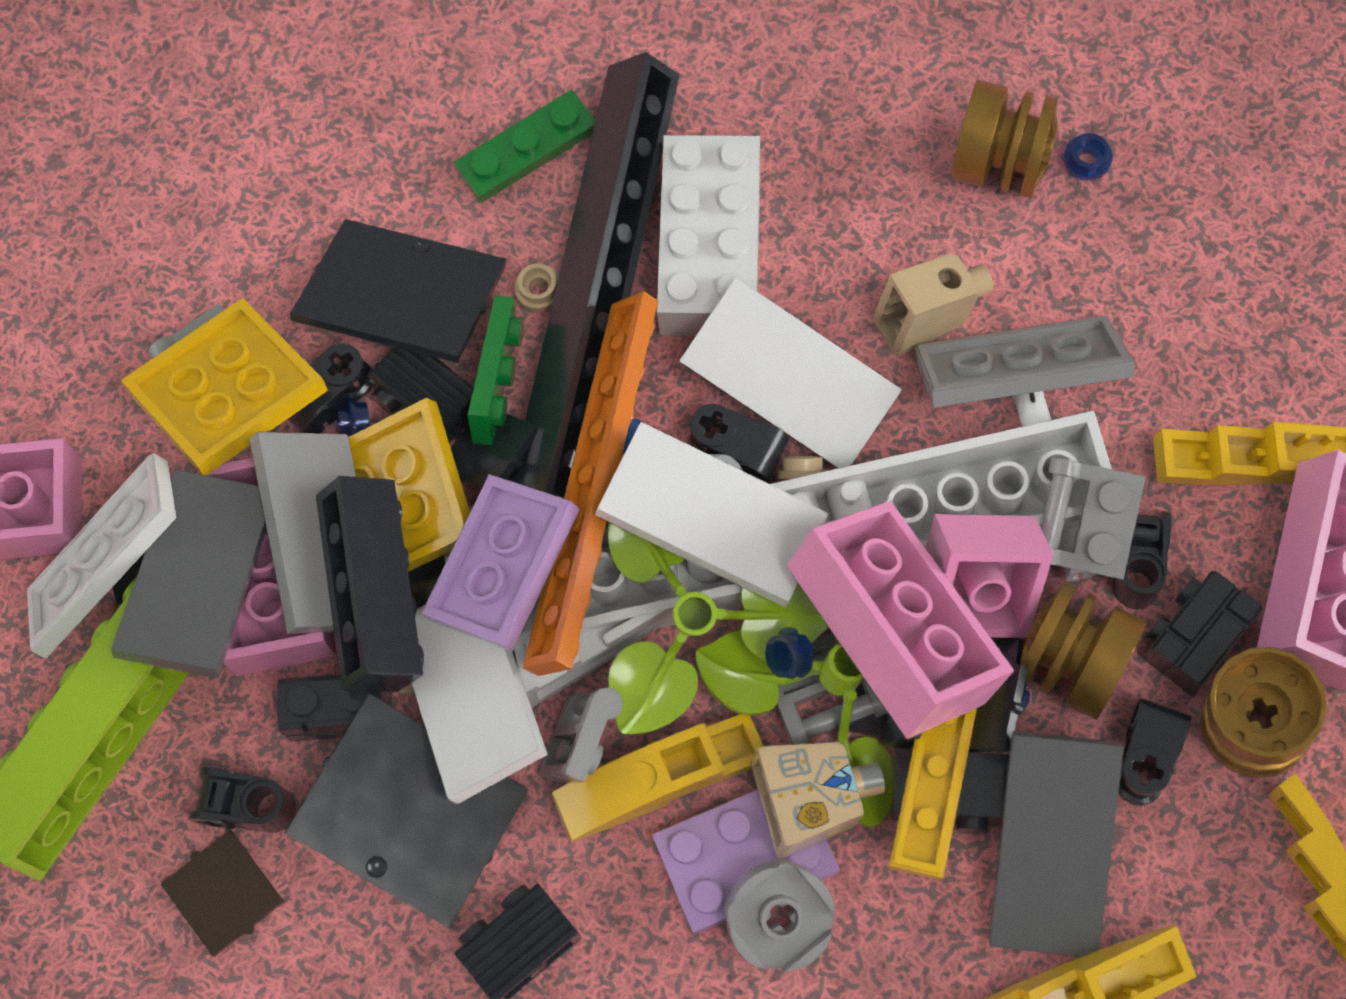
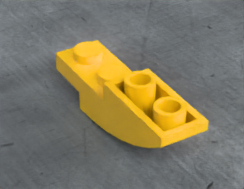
M739 714L707 727L705 723L649 744L597 768L593 775H587L585 782H570L553 791L551 796L570 842L573 843L667 807L673 799L752 770L751 761L757 748L764 746L750 715Z

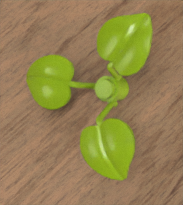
M609 522V548L618 570L627 578L638 583L650 581L661 571L679 598L673 609V620L679 632L667 653L656 643L641 641L625 647L612 662L608 676V687L616 690L622 697L623 706L620 714L616 717L619 731L623 734H640L654 731L671 723L688 709L697 692L698 674L690 663L675 659L688 635L699 636L707 633L714 626L716 619L744 620L741 627V638L744 645L757 657L775 662L794 658L804 652L829 627L799 583H797L786 607L743 587L741 602L744 610L716 609L715 603L706 594L701 592L688 593L671 570V565L683 562L684 558Z
M741 630L728 633L711 644L697 649L695 663L703 684L723 706L740 714L760 715L771 711L779 700L778 685L788 686L812 675H819L822 686L828 692L843 696L844 702L838 742L845 746L851 767L877 762L882 770L885 782L884 793L861 798L864 815L858 823L869 828L877 827L881 824L892 805L893 762L886 748L875 738L861 737L849 744L848 732L853 703L857 698L855 689L864 677L836 636L835 639L838 644L831 649L823 662L815 660L810 666L789 675H780L784 669L785 661H767L749 651L741 638Z

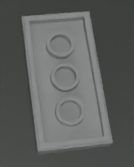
M1106 315L914 346L916 364L933 408L1134 377V360L1111 320Z
M257 432L250 438V445L287 634L334 632L316 495L339 475L356 477L347 434Z

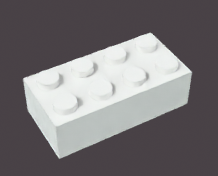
M664 135L657 318L660 335H697L735 277L758 292L760 136Z

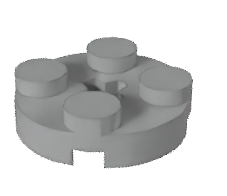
M778 858L749 870L735 884L731 895L726 899L724 905L727 930L736 949L749 963L767 970L766 967L793 971L809 965L824 952L833 933L831 926L835 909L829 890L813 871L805 866L795 864L789 859ZM787 904L794 907L788 913L792 921L788 926L783 928L779 923H775L771 927L767 925V920L771 917L770 909L775 905L783 907Z

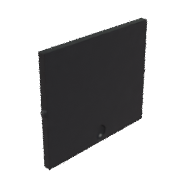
M345 219L320 263L315 266L313 275L290 312V320L458 363L481 316L486 313V306L504 272L507 259Z
M368 693L330 757H326L323 760L321 772L284 833L433 920L450 928L484 867L492 861V853L529 789L506 777L459 804L452 802L447 797L426 727Z

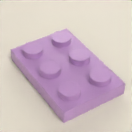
M488 475L421 614L433 622L513 651L580 508L569 500Z
M758 790L652 834L693 935L726 922L724 905L738 880L752 868L777 859ZM827 839L784 857L795 864L807 867L821 880L840 873L839 866Z

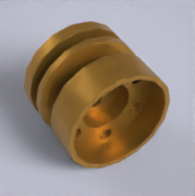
M976 80L960 134L951 179L982 187L992 167L1002 169L1001 191L1008 193L1014 172L1025 174L1020 196L1032 199L1034 189L1046 174L1058 130L1056 105L1058 98L1046 96L1041 115L1037 117L1029 115L1034 97L1033 92L1027 91L1021 100L1017 112L1007 110V86Z
M1065 581L1062 588L1042 607L1023 644L1020 664L1028 667L1025 684L1029 683L1038 664L1049 669L1039 690L1044 694H1047L1055 686L1061 676L1071 680L1066 697V705L1097 720L1133 654L1147 622L1115 606L1103 622L1098 624L1091 620L1096 604V596L1089 593L1078 614L1067 608L1077 587Z
M1274 647L1247 649L1229 658L1215 675L1201 714L1203 739L1214 758L1232 772L1252 778L1277 776L1297 765L1321 731L1327 711L1324 685L1314 669L1294 653ZM1253 710H1256L1260 717L1270 718L1266 728L1262 729L1258 721L1249 722L1248 719Z

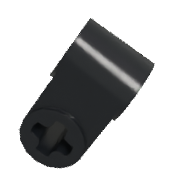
M335 344L327 348L322 355L309 364L323 378L328 391L291 416L304 433L320 434L326 429L325 423L329 426L333 424L344 411L372 389V384L367 376L369 371L372 370L371 367L363 360L359 351L348 344ZM336 357L340 360L337 364L334 362ZM349 367L352 372L344 377L341 372ZM356 381L360 384L358 387L354 385Z
M718 404L702 406L697 409L691 420L690 444L692 447L706 454L729 455L738 462L743 472L769 484L789 440L782 430L769 423L751 419ZM713 427L721 429V433H716L712 439L704 436Z
M1161 511L1159 516L1137 515L1124 578L1118 579L1113 577L1114 595L1127 608L1137 610L1152 605L1166 581L1168 549L1171 537L1170 512ZM1128 574H1143L1149 579L1151 586L1146 588L1135 586L1129 580Z
M1144 698L1139 699L1130 721L1133 725L1128 728L1125 737L1126 745L1122 757L1118 794L1124 801L1136 806L1149 805L1167 787L1171 780L1176 760L1185 743L1192 720L1191 715ZM1139 768H1144L1148 771L1147 779L1150 781L1148 785H1142L1138 782L1139 773H1137V770Z
M202 767L198 775L203 781L196 810L190 811L188 820L200 825L216 828H240L266 833H278L286 829L294 817L296 802L294 797L285 788L269 778L243 775L219 768ZM275 794L277 797L275 809L269 815L259 817L258 807L260 802L265 797Z

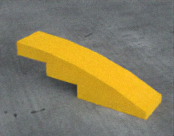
M1272 422L1263 429L1217 425L1208 432L1161 429L1153 435L1157 483L1192 485L1294 483L1298 462L1336 450L1346 453V427Z
M1295 773L1278 785L1268 796L1301 837L1299 841L1285 851L1320 894L1303 906V908L1346 962V851L1330 821Z
M1169 925L1066 962L984 999H1154L1197 976L1178 927Z

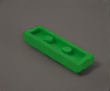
M571 89L454 161L455 168L479 202L483 203L591 136L596 120Z
M496 295L494 297L468 411L472 443L492 445L496 426L503 427L506 421L507 398L503 396L505 386H513L516 371V359L512 357L513 347H521L524 336V319L516 316L514 297Z

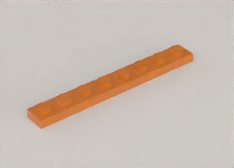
M644 291L611 305L564 499L574 503L580 510L541 590L522 667L537 676L572 669L573 662L579 652L580 632L585 612L591 601L590 590L596 564L602 554L601 543L607 522L596 516L595 513L624 456L623 449L628 428L634 417L633 407L639 382L645 370L644 360L655 327L654 317L658 300Z

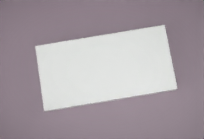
M736 277L680 359V362L838 468L851 466L902 391L895 384Z
M640 422L595 513L596 516L783 607H786L798 583L786 565L811 529L823 525L829 514L643 422Z
M155 453L149 455L27 588L29 638L32 652L46 659L176 519L168 461Z
M423 605L417 609L415 617L418 641L424 653L423 676L412 682V686L447 797L452 802L459 804L548 754L512 651L431 621L421 614L425 607Z

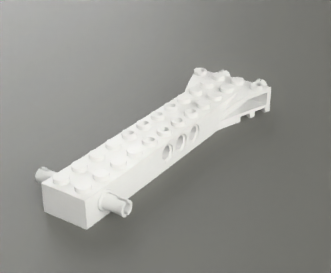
M1039 391L1012 396L1022 427L772 483L770 485L829 513L824 524L891 501L926 548L934 514L1035 516L1040 528H1042L1053 473L1048 472L1051 457L1112 469L1095 412L1090 411L1051 420L1044 393ZM1074 478L1059 544L1060 550L1073 552L1088 484L1086 480ZM608 521L606 522L601 543L602 554L596 564L590 590L591 601L585 612L580 632L579 652L573 662L572 669L537 676L522 668L540 594L512 651L531 708L550 696L561 692L567 686L617 656L625 647L638 642L654 629L675 625L673 609L679 599L661 571L650 581L638 583L627 578L618 570L610 553ZM450 552L444 554L445 562H447L451 554ZM686 559L677 565L670 566L688 593L701 592L706 594L713 600L716 609H744L741 602L742 586ZM1064 567L1066 581L1069 582L1078 581V574H1081L1082 579L1096 575L1095 573Z

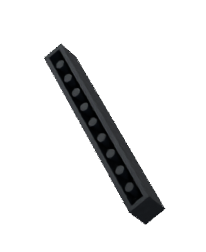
M647 52L608 66L525 421L536 425L539 429L531 446L521 459V466L513 470L511 482L563 499L611 305L631 296L662 157L664 135L667 134L680 76L679 73Z

